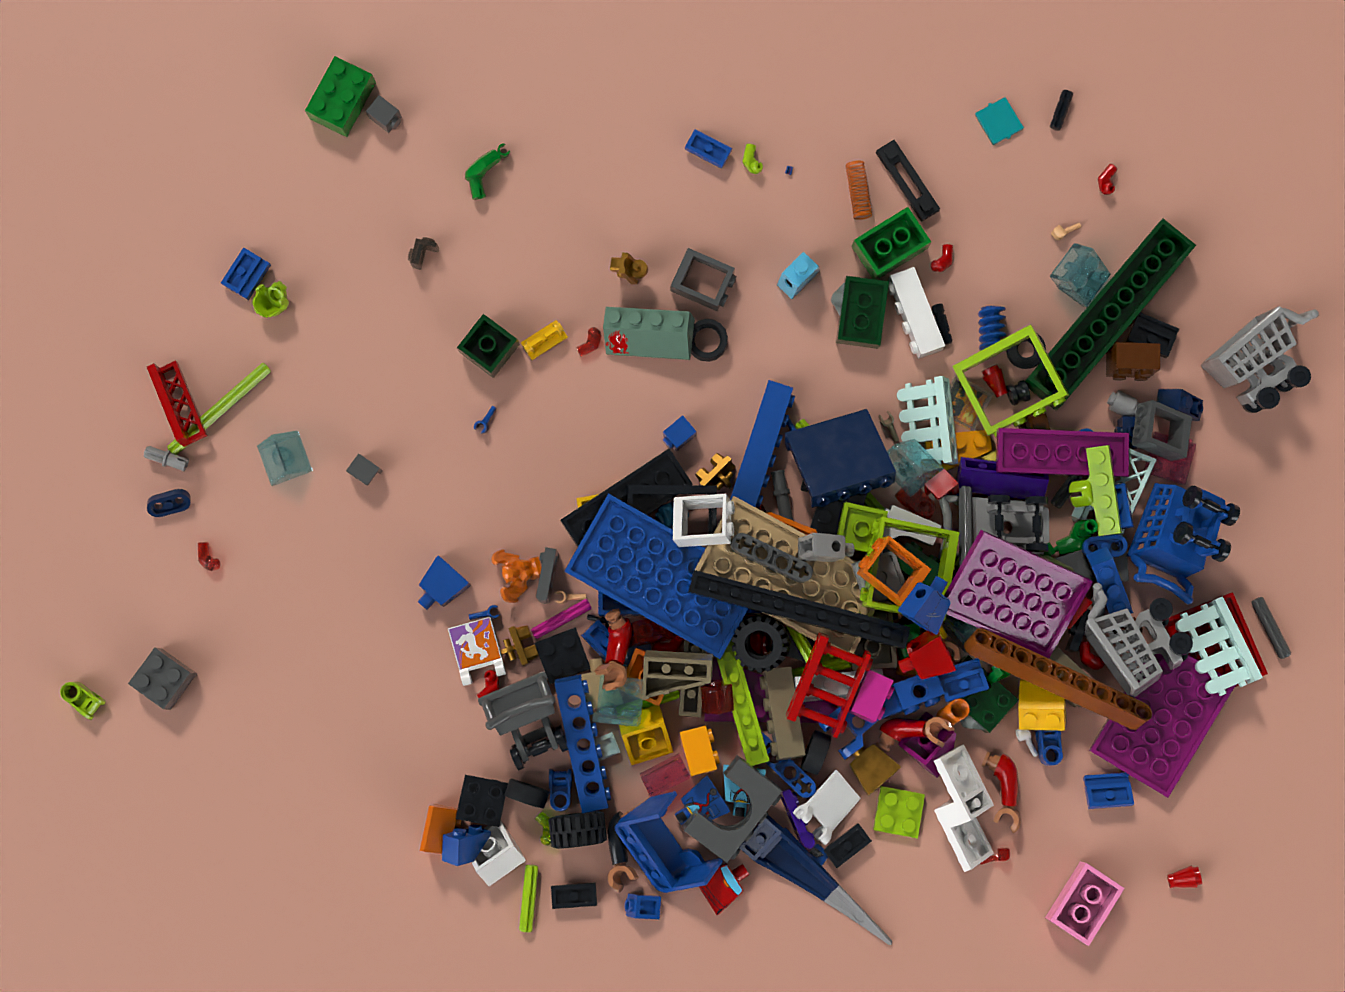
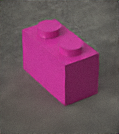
M872 670L865 671L848 712L871 723L876 722L877 719L881 720L885 712L883 704L886 699H890L894 691V687L891 686L894 680Z

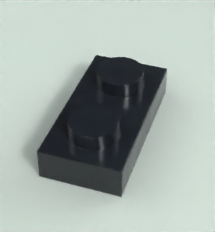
M856 823L825 847L823 851L834 866L838 868L872 842V840L860 824Z
M596 882L552 885V909L597 906Z

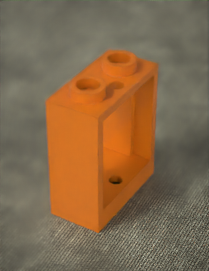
M890 536L882 537V539L879 537L871 547L873 549L869 556L866 555L858 564L860 569L857 574L897 606H901L915 585L919 582L922 583L931 569ZM885 547L914 569L897 594L868 572Z

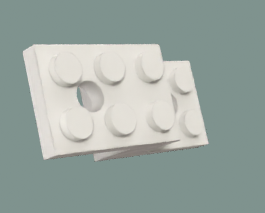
M963 744L934 760L937 771L952 797L951 800L934 811L964 872L994 854L976 818L994 806Z

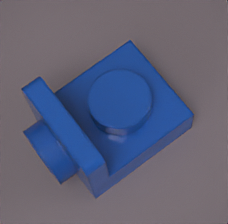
M628 893L624 905L626 916L637 919H659L661 896Z

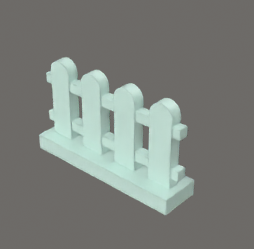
M944 376L934 377L935 383L931 379L926 380V385L912 387L911 383H907L905 388L897 392L898 400L907 402L908 408L900 412L899 419L904 423H909L910 427L909 431L903 432L901 439L904 443L912 445V452L906 453L903 459L907 465H914V469H921V464L935 462V466L942 465V461L948 465L959 464L949 378ZM928 398L929 406L914 408L915 400ZM930 420L931 427L917 429L916 422ZM933 441L932 449L919 450L918 443Z
M1223 596L1211 601L1208 605L1206 603L1200 606L1202 610L1188 616L1187 612L1180 615L1182 619L1176 622L1175 628L1178 632H1189L1193 641V647L1189 653L1198 652L1202 659L1196 662L1195 669L1201 674L1208 672L1212 679L1205 684V690L1209 694L1218 692L1219 696L1226 694V688L1236 684L1243 687L1263 678ZM1209 623L1212 631L1198 636L1195 628ZM1218 643L1222 651L1208 657L1205 648ZM1228 663L1232 671L1218 677L1215 668Z

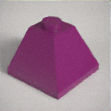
M925 712L919 720L928 721L933 716ZM942 729L939 732L938 739L945 743L943 748L933 743L928 737L904 738L898 743V746L924 769L938 778L940 774L937 771L934 760L954 749L956 733L953 730L948 731L946 729Z

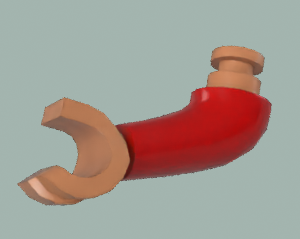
M613 609L605 615V619L609 621L605 664L599 665L595 669L596 675H604L602 689H605V691L616 690L618 687H622L627 679V672L623 665L631 642L633 629L630 620L620 615L619 609Z
M933 717L928 721L904 718L890 719L879 728L882 731L879 736L881 740L876 742L875 745L890 752L889 747L890 745L893 746L896 740L900 742L904 738L928 737L933 743L943 748L945 743L938 739L939 732L942 729L951 731L955 727L950 721L939 717Z
M987 752L982 767L989 766V770L994 771L993 776L998 778L1001 790V804L1003 805V808L995 815L993 822L998 823L1002 814L1008 813L1014 819L1010 829L1012 833H1015L1021 826L1020 813L1015 809L1018 796V771L1016 765L1005 754H1002L1001 757L998 755L993 757L990 755L991 752Z

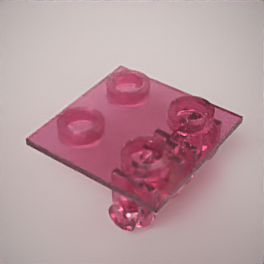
M1154 432L1153 438L1167 444L1168 435ZM1189 439L1187 457L1175 461L1167 460L1149 452L1148 456L1157 459L1150 475L1186 485L1196 444L1192 443V439ZM1146 461V464H1145V467H1144V471L1147 470V468H1148V466H1149V464H1150V463L1147 462V461Z

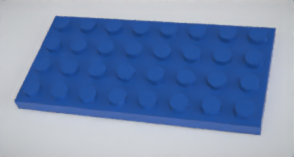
M609 493L564 571L702 650L713 654L718 659H721L735 634L736 628H738L748 608L688 593L692 573L706 548L702 546L678 547L673 541L672 529Z

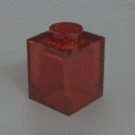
M711 680L709 685L701 686L703 713L722 714L734 711L732 684H724L723 680Z

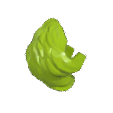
M281 281L274 282L270 287H265L263 284L259 285L255 289L257 292L253 298L255 312L262 317L269 318L277 316L286 310L289 303L286 292L287 287Z

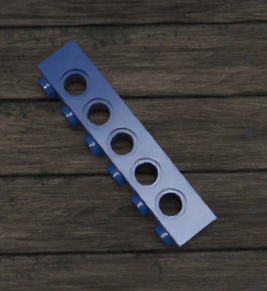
M581 674L555 679V689L582 813L606 809L608 808V801L612 800L610 788H605L604 779H607L605 766L600 765L599 758H602L603 755L601 745H596L595 736H598L596 723L591 722L590 715L594 714L592 702H587L585 693H589L587 680H582ZM573 695L579 696L581 702L573 705L569 702V697ZM576 717H582L586 723L583 726H576L573 720ZM580 739H587L590 745L582 748L578 745V741ZM586 760H591L595 765L591 769H586L582 763ZM596 782L599 787L596 790H590L587 784Z

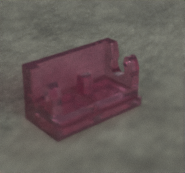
M679 753L639 773L650 797L657 796L691 778Z

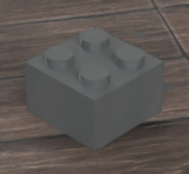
M154 647L128 684L162 709L171 710L197 673L162 648Z

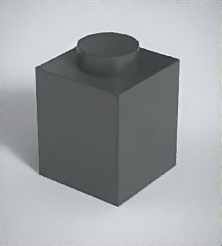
M380 95L366 110L369 119L388 133L392 129H396L401 122L402 116L399 110Z

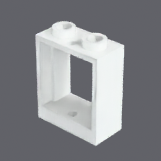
M727 494L674 497L673 541L678 547L731 544V536H734V524L731 522V515H734L735 512L734 502L729 499ZM723 507L722 533L687 536L688 510Z

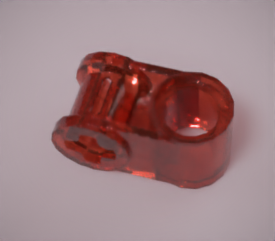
M909 480L894 495L913 514L927 520L934 514L936 507L934 501L912 480ZM922 506H929L928 511L921 512Z

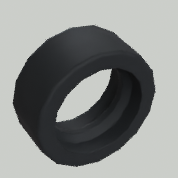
M713 319L699 320L694 324L691 354L700 361L710 362L717 360L723 355L727 348L728 336L722 324ZM704 328L715 330L720 337L718 348L709 353L702 352L695 344L697 332Z
M814 730L805 751L806 755L802 760V770L815 775L819 774L831 743V735Z
M510 779L504 795L513 800L544 809L550 792L519 780Z

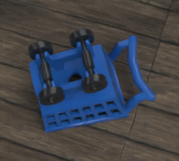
M1155 483L1127 553L1132 563L1139 568L1138 573L1133 577L1134 581L1153 583L1171 591L1187 605L1193 602L1194 586L1187 577L1204 569L1206 556H1211L1212 559L1218 562L1227 559L1231 551V543L1224 539L1217 541L1216 539L1221 523L1227 526H1232L1236 523L1240 516V507L1233 503L1225 505L1223 498L1192 485L1186 490L1177 485ZM1152 511H1156L1154 516H1151ZM1148 522H1152L1150 527H1147ZM1155 531H1159V534L1154 536ZM1144 533H1148L1147 537L1142 538ZM1156 541L1154 546H1150L1152 542ZM1139 544H1144L1143 548L1138 549ZM1147 565L1175 577L1185 591L1177 584L1154 574H1146Z

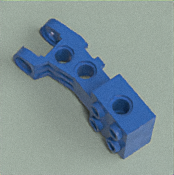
M916 675L893 684L894 691L890 699H886L883 704L885 712L881 720L904 712L905 716L920 709L919 706L925 705L927 708L938 704L941 701L940 698L945 694L938 676L920 679ZM913 689L920 691L921 698H917L913 694ZM841 707L828 716L837 719ZM847 713L845 721H847V727L855 736V739L838 750L844 760L864 746L862 734L877 723L878 719L874 723L863 719V727L857 728L852 723V719L856 715ZM820 722L818 723L824 732L832 728Z

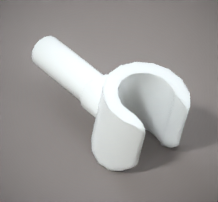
M1017 729L1015 732L1018 741L1025 740L1033 757H1036L1038 753L1032 743L1030 731Z

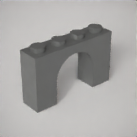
M738 755L724 771V774L749 796L750 807L745 818L735 825L724 826L717 824L696 808L683 825L685 832L726 863L730 858L732 860L736 858L741 850L739 848L740 845L752 837L754 827L757 823L761 824L768 815L767 810L771 805L775 806L782 797L780 794L782 790L778 785Z

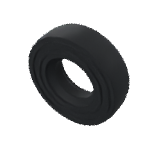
M1037 334L1046 350V345L1043 338L1039 334ZM1028 338V339L1022 341V342H1029V343H1031V344L1033 345V343H1032V341H1031L1030 338ZM1019 344L1006 350L1009 361L1021 369L1034 368L1042 361L1035 347L1034 354L1028 358L1022 357L1019 354Z

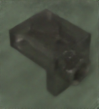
M427 237L422 239L416 238L414 248H410L408 254V261H410L414 269H422L426 250L439 251V246L435 243V240Z

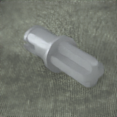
M148 446L144 451L145 458L162 463L164 467L167 465L184 472L189 463V458L175 455L170 450L163 451Z

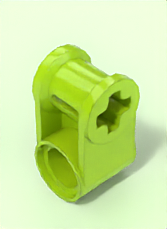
M80 682L65 683L60 689V695L63 700L89 720L94 718L93 714L100 705L106 703L101 696ZM72 686L77 688V695L74 698L69 693Z

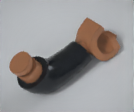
M621 811L616 813L610 820L607 829L612 865H615L608 874V882L617 892H621L624 887L620 879L623 872L628 875L630 880L639 878L632 867L626 866L628 862L627 848L615 831V825L623 816L629 813L628 811L624 814Z

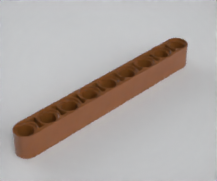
M980 628L975 630L964 643L966 652L971 656L1127 728L1137 730L1152 717V710L1146 703L986 629Z

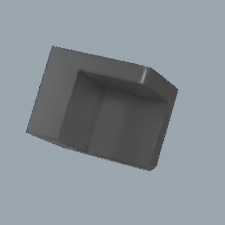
M359 453L346 470V472L365 485H369L377 473L381 474L383 471Z

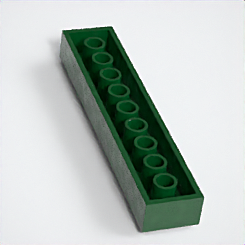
M1164 218L1151 230L1049 351L1048 356L1069 396L1065 397L1066 400L1195 248V243ZM1041 361L1025 382L1028 388L1043 400L1057 393L1058 390ZM1065 402L1061 403V405H1058V406H1056V407H1054V405L1052 404V405H1050V407L1053 408V409L1056 411V410H1058Z

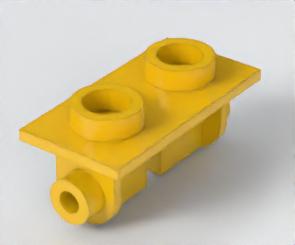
M555 320L522 341L521 345L531 360H534L568 338L561 324Z

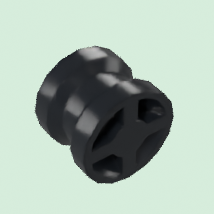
M1024 380L1019 381L1016 385L1010 384L1006 386L1008 399L1013 406L1017 405L1020 401L1026 402L1031 399L1029 388Z

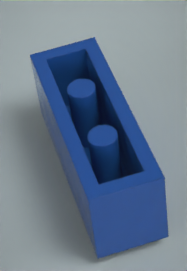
M1104 547L1086 554L1096 583L1102 585V590L1108 599L1105 605L1108 613L1111 614L1128 609L1130 614H1132V607L1108 548Z

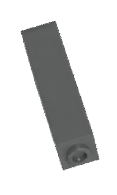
M1116 543L1111 544L1113 550L1118 549ZM1095 546L1089 547L1091 552L1096 551ZM1082 550L1055 558L1073 568V572L1087 577L1093 583H1096L1088 559L1084 556ZM1126 551L1122 556L1113 558L1122 583L1129 581Z

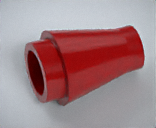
M996 364L981 371L983 380L993 391L996 398L1008 393L1002 368L999 369Z
M1191 865L1167 875L1170 888H1197V885H1202L1198 866L1192 867Z

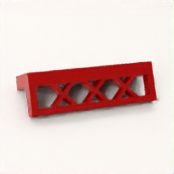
M175 360L161 368L155 363L147 366L176 441L185 447L208 436L178 362ZM172 369L176 372L173 382L166 380L164 373ZM176 387L183 389L180 400L173 397ZM183 405L191 409L188 419L180 415ZM190 424L197 425L200 432L189 437L187 431Z

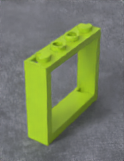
M1031 324L952 366L988 436L994 435L997 437L998 428H1007L1011 425L1018 427L1027 422L1025 418L1033 414L1034 417H1037L1046 412V407L1052 404L1054 407L1061 405V403L1066 401L1065 397L1069 396ZM1030 338L1058 392L992 426L964 372Z
M887 517L877 518L871 527V534L874 536L873 542L868 546L867 556L873 551L871 548L873 543L879 537L882 539L884 527L944 539L938 577L948 582L942 592L945 595L952 582L960 532ZM879 557L868 571L875 577L877 574ZM866 581L865 588L862 587L860 592L862 607L901 614L898 612L900 606L872 601L874 587Z

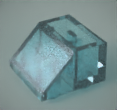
M1074 243L1054 269L1050 278L1058 289L1083 307H1087L1111 274L1093 248Z
M916 439L894 444L887 450L896 470L895 482L910 497L924 486V483L944 469Z

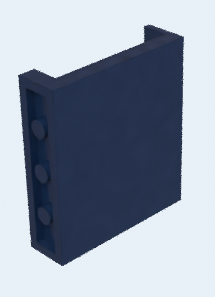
M868 409L785 433L786 449L792 452L810 494L812 508L817 506L823 507L837 500L843 501L851 496L866 494L873 489L886 488L895 483L896 470Z

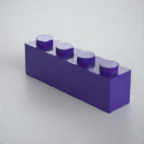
M961 457L956 481L959 483V489L962 486L971 487L973 493H981L987 496L1009 495L1010 499H1025L1030 496L1045 497L1049 476L1046 474L996 473V461Z

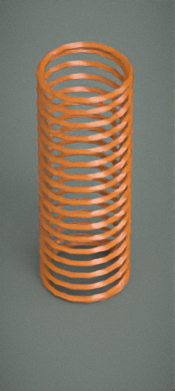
M861 160L852 161L845 165L853 218L856 220L867 219L873 215L872 211H870L872 208H870L871 202L869 201L870 198H868L870 195H868L869 189L867 188L868 185H866L868 182H866L867 176L865 175L866 172H864L866 170L864 169L865 163ZM862 163L861 165H856V166H851V167H849L850 165H853V164ZM863 170L860 172L850 173L852 171ZM864 173L862 175L851 176L854 174ZM865 176V177H863V178L852 179V178H855V177ZM865 183L863 185L853 186L854 184ZM866 186L864 188L853 189L856 187ZM867 189L865 191L854 192L857 190ZM864 192H866V194L855 195V194H858V193H864ZM862 199H868L866 201L855 202ZM869 202V203L863 204V205H856V204H859V203ZM871 214V215L868 216V217L856 218V216H866V215Z
M955 699L940 709L936 717L946 719L955 725L968 716L970 711L969 704L963 699Z

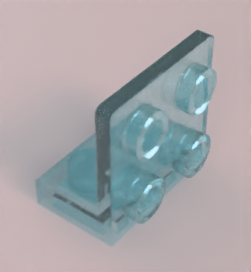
M601 675L597 711L593 713L592 722L627 726L640 725L643 704V679L627 678L626 683L622 687H618L616 690L605 691V689H602L604 675Z

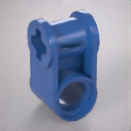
M1035 730L1040 762L1045 766L1059 764L1063 759L1061 731ZM1048 750H1052L1055 753V760L1053 762L1048 761L1046 758Z
M572 768L567 771L549 769L550 804L556 811H565L571 805ZM556 778H566L565 780H556ZM558 795H564L567 799L566 805L562 808H558L555 805V798Z

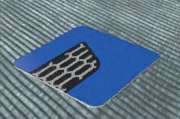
M815 844L809 853L822 866L828 856L824 853V848L819 844Z

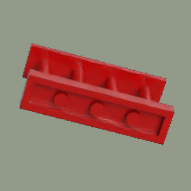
M819 632L787 709L786 718L794 722L797 716H804L832 727V736L838 738L839 733L843 734L847 726L845 718L865 671L868 672L870 670L873 659L870 658L871 654L867 650L860 657L832 646L831 642H828V635ZM828 653L858 665L854 678L822 666V663H820L822 655ZM820 674L850 686L846 698L844 699L814 687V684L811 683L814 675L818 676ZM812 695L840 706L841 710L837 719L806 708L805 704H803L805 696L809 697Z

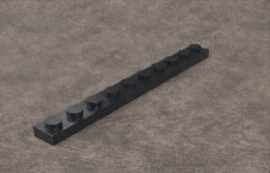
M694 570L688 589L690 594L892 647L906 649L910 631L909 626Z

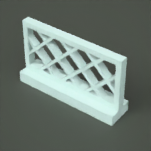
M1129 449V464L1132 465L1135 474L1124 479L1120 477V480L1116 481L1115 485L1135 478L1138 479L1139 488L1132 492L1128 491L1131 513L1133 514L1157 459ZM1140 460L1150 463L1147 470L1139 473L1134 465V462ZM1092 506L1075 507L1071 515L1072 521L1088 520V514L1094 508ZM1122 529V533H1119V534H1111V535H1121V536H1123V534H1124V532H1125L1126 529Z

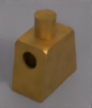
M874 744L867 749L862 747L852 754L856 759L849 764L868 796L901 768L899 764Z

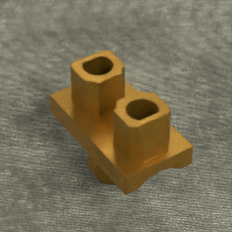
M622 252L621 258H611L610 270L617 272L619 278H625L629 283L637 285V279L645 277L648 273V266L643 260H636L629 253Z
M716 453L710 460V463L715 468L708 472L703 467L695 475L702 486H717V490L726 486L730 489L732 484L729 480L734 476L732 471L736 467L730 457H724Z
M512 626L508 628L514 645H511L509 638L503 640L505 649L500 650L501 655L508 654L510 661L517 659L514 653L516 650L523 666L530 664L529 661L537 658L539 654L535 645L527 648L523 647L522 640L532 637L529 626L518 628Z

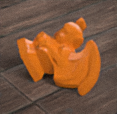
M504 549L493 553L491 561L494 565L499 563L504 565L501 566L502 576L506 584L510 583L509 588L504 586L501 588V597L505 602L516 603L518 602L517 598L528 588L526 582L529 579L535 580L540 578L542 567L539 557L520 560L519 555L506 553Z

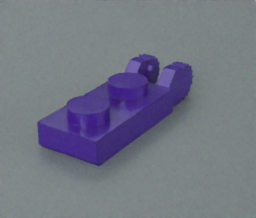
M785 789L780 793L782 795L781 800L797 839L804 848L812 849L816 842L813 833L808 832L805 827L808 823H804L802 819L799 820L793 814L799 804L798 797L795 792Z

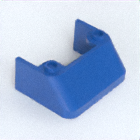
M676 791L648 798L623 816L615 825L617 835L651 884L663 893L707 885L723 862L721 858L704 861L697 850H682L660 818L666 814L667 808L678 795Z

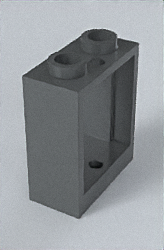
M688 248L672 281L670 291L718 311L719 306L724 307L728 295L725 293L728 287L732 288L737 278L734 275L735 268ZM694 260L726 273L715 299L683 286Z
M1154 400L1137 404L1132 445L1170 461L1186 458L1192 417ZM1155 415L1170 421L1167 444L1152 438Z

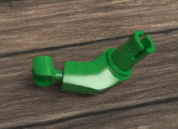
M502 143L498 146L497 151L493 149L479 157L465 172V180L470 184L473 200L486 197L482 179L488 170L500 162L501 158H506L509 155L510 150L507 153L500 151L506 144Z
M1093 519L1077 521L1073 525L1069 536L1056 541L1057 546L1053 548L1051 543L1048 542L1049 551L1044 552L1043 555L1051 556L1058 551L1060 555L1081 550L1083 542L1092 537L1093 533L1097 531V522Z

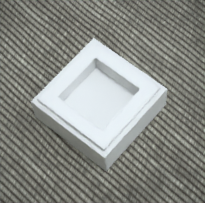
M613 732L595 739L596 745L600 744L603 757L599 758L600 761L621 753Z

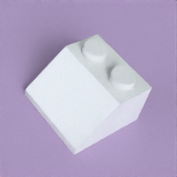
M501 820L499 827L488 825L484 828L491 831V836L475 861L472 862L476 872L488 886H491L526 861L519 846Z

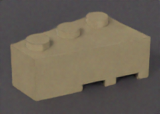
M646 650L644 655L642 700L661 694H669L680 689L685 690L711 683L713 654Z

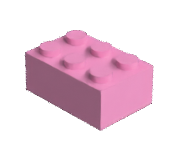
M1080 861L1045 918L1083 944L1089 946L1125 888L1089 864Z

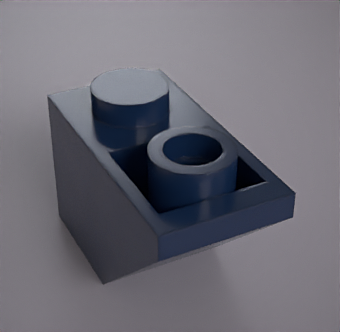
M1158 389L1156 402L1191 416L1193 421H1200L1203 412L1202 399L1183 389Z

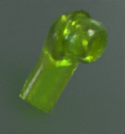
M542 811L535 820L543 827V835L540 837V841L543 845L548 846L551 844L548 822L550 818Z

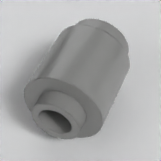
M1120 390L1117 393L1112 392L1107 401L1109 410L1128 417L1136 416L1137 404L1140 403L1137 402L1138 399Z

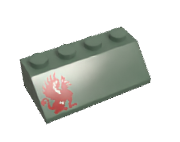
M606 307L603 324L606 354L690 360L695 318L689 311Z

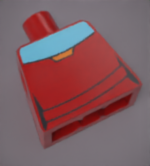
M727 863L720 865L707 885L699 886L716 915H719L744 891L739 882L750 874L743 864L731 871Z

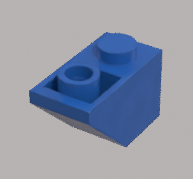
M473 824L469 825V828L453 829L451 833L443 834L442 861L455 866L474 862L491 836V831L483 829L481 825Z

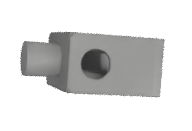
M812 533L798 538V559L803 561L835 562L844 559L845 556L852 557L854 554V544L845 543V536Z

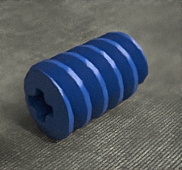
M986 306L982 307L981 311H979L978 316L982 318L978 321V324L982 326L979 328V333L982 335L979 337V341L983 343L979 346L980 351L1000 341V337L1006 336L1005 332L1000 331V329L1006 327V324L1000 323V320L1006 319V316L1000 315V312L1006 310L1005 307Z

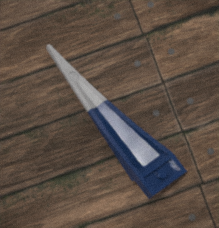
M769 815L761 824L758 823L753 829L754 834L752 837L740 845L739 848L754 862L818 897L888 945H892V940L787 828L780 826Z

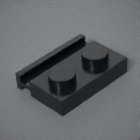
M1140 312L1126 342L1160 344V356L1167 358L1179 328Z

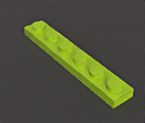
M731 639L721 659L717 658L746 762L754 766L770 760L743 667L740 665V659L736 660L735 658L736 652L732 651L734 642Z

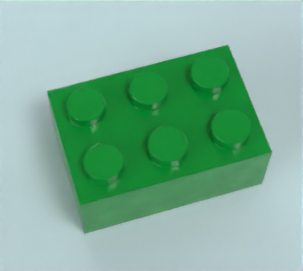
M334 56L305 112L310 120L347 137L376 85V81L371 73Z
M906 207L854 239L851 247L872 279L878 280L927 250L931 240L909 207Z

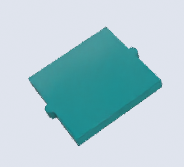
M1006 97L993 104L989 103L986 108L975 113L993 145L1006 138L1010 139L1013 134L1024 129Z

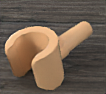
M1077 223L1066 229L1058 225L1053 229L1051 235L1059 241L1068 233L1081 228V224Z
M561 590L555 592V594L562 593L564 595L562 601H555L559 604H565L568 600L586 599V594H567Z

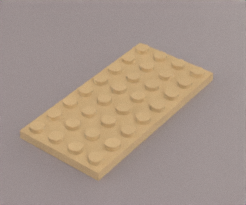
M732 497L731 501L734 502L735 507L734 515H731V522L734 524V536L738 533L748 534L798 558V538L806 536L804 533L739 498ZM722 518L713 534L722 533ZM743 538L739 541L736 540L739 549L747 547L750 549L747 553L751 554V550L755 546L754 543L751 546H747L744 544L745 540ZM730 544L707 545L695 570L871 617L876 610L862 607L860 589L851 566L855 561L846 556L844 559L835 562L805 561L811 565L813 574L804 583L795 582L736 554L731 549ZM758 547L755 553L759 559L767 557L765 548ZM784 557L776 559L778 568L785 569L788 563ZM792 563V567L790 568L788 573L791 574V571L795 570L799 572L800 578H802L804 575L807 576V573L804 572V567H802L801 569H796L793 567L796 563ZM763 613L816 641L819 632L828 635V642H831L832 646L854 654L861 640L858 637Z

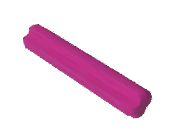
M584 599L533 627L531 632L536 639H539L588 612L592 607L589 601Z

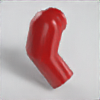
M1109 164L1098 177L1099 189L1104 195L1112 194L1115 191L1111 178L1118 169L1113 164Z
M942 245V256L931 262L932 271L943 272L952 265L953 245Z
M675 634L670 643L661 644L656 642L652 650L677 652L685 639Z
M488 670L485 672V688L477 694L478 698L499 690V676H497L495 671Z

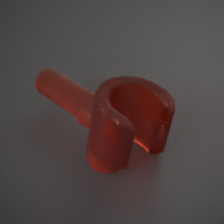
M997 848L998 855L990 856L980 864L993 861H1007L1010 858V849Z

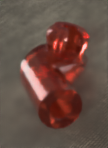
M590 328L587 332L589 334L587 342L576 347L580 357L598 349L602 338L598 328Z
M198 543L199 563L208 571L218 570L220 568V560L218 558L213 559L209 555V543Z

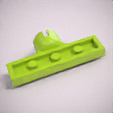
M1110 445L1086 448L1090 476L1087 480L1074 481L1070 484L1069 493L1082 492V496L1070 497L1071 503L1074 507L1093 506L1098 524V536L1122 533Z

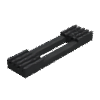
M895 139L876 150L877 156L890 172L921 222L940 211V207ZM898 162H901L922 194L919 198L916 199L894 166Z

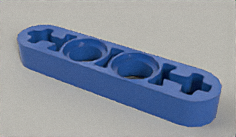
M762 733L765 746L768 747L772 741ZM770 748L767 749V753L769 755V753L771 752ZM791 759L780 760L777 763L765 762L802 798H811L816 793L817 787L814 781ZM789 766L794 767L797 772L796 776L792 779L784 776V770ZM801 774L804 776L801 780L806 785L812 784L810 786L812 790L810 793H801L803 788L798 783L796 786L792 785V783L800 778Z

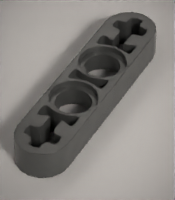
M738 533L731 540V549L736 554L795 582L804 583L812 577L813 570L810 564L748 534ZM743 538L745 540L744 544L747 546H751L754 543L755 546L752 548L751 554L747 553L750 550L747 547L739 549L736 540L739 541ZM758 547L766 549L767 557L765 559H759L756 556L755 552ZM778 557H784L787 560L788 564L785 569L777 567L776 559ZM792 563H796L793 566L796 569H801L802 567H804V572L807 573V576L804 575L802 578H800L799 572L795 570H792L791 574L788 573V571L792 567Z

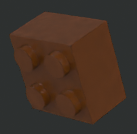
M1116 342L1106 352V377H1113V380H1126V377L1134 378L1135 381H1146L1160 370V344Z

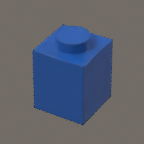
M682 415L663 431L665 438L662 440L668 448H674L678 451L697 435V431Z

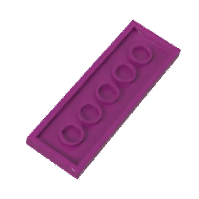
M998 428L996 473L1090 476L1086 448L1110 445L1114 477L1126 478L1129 477V433Z

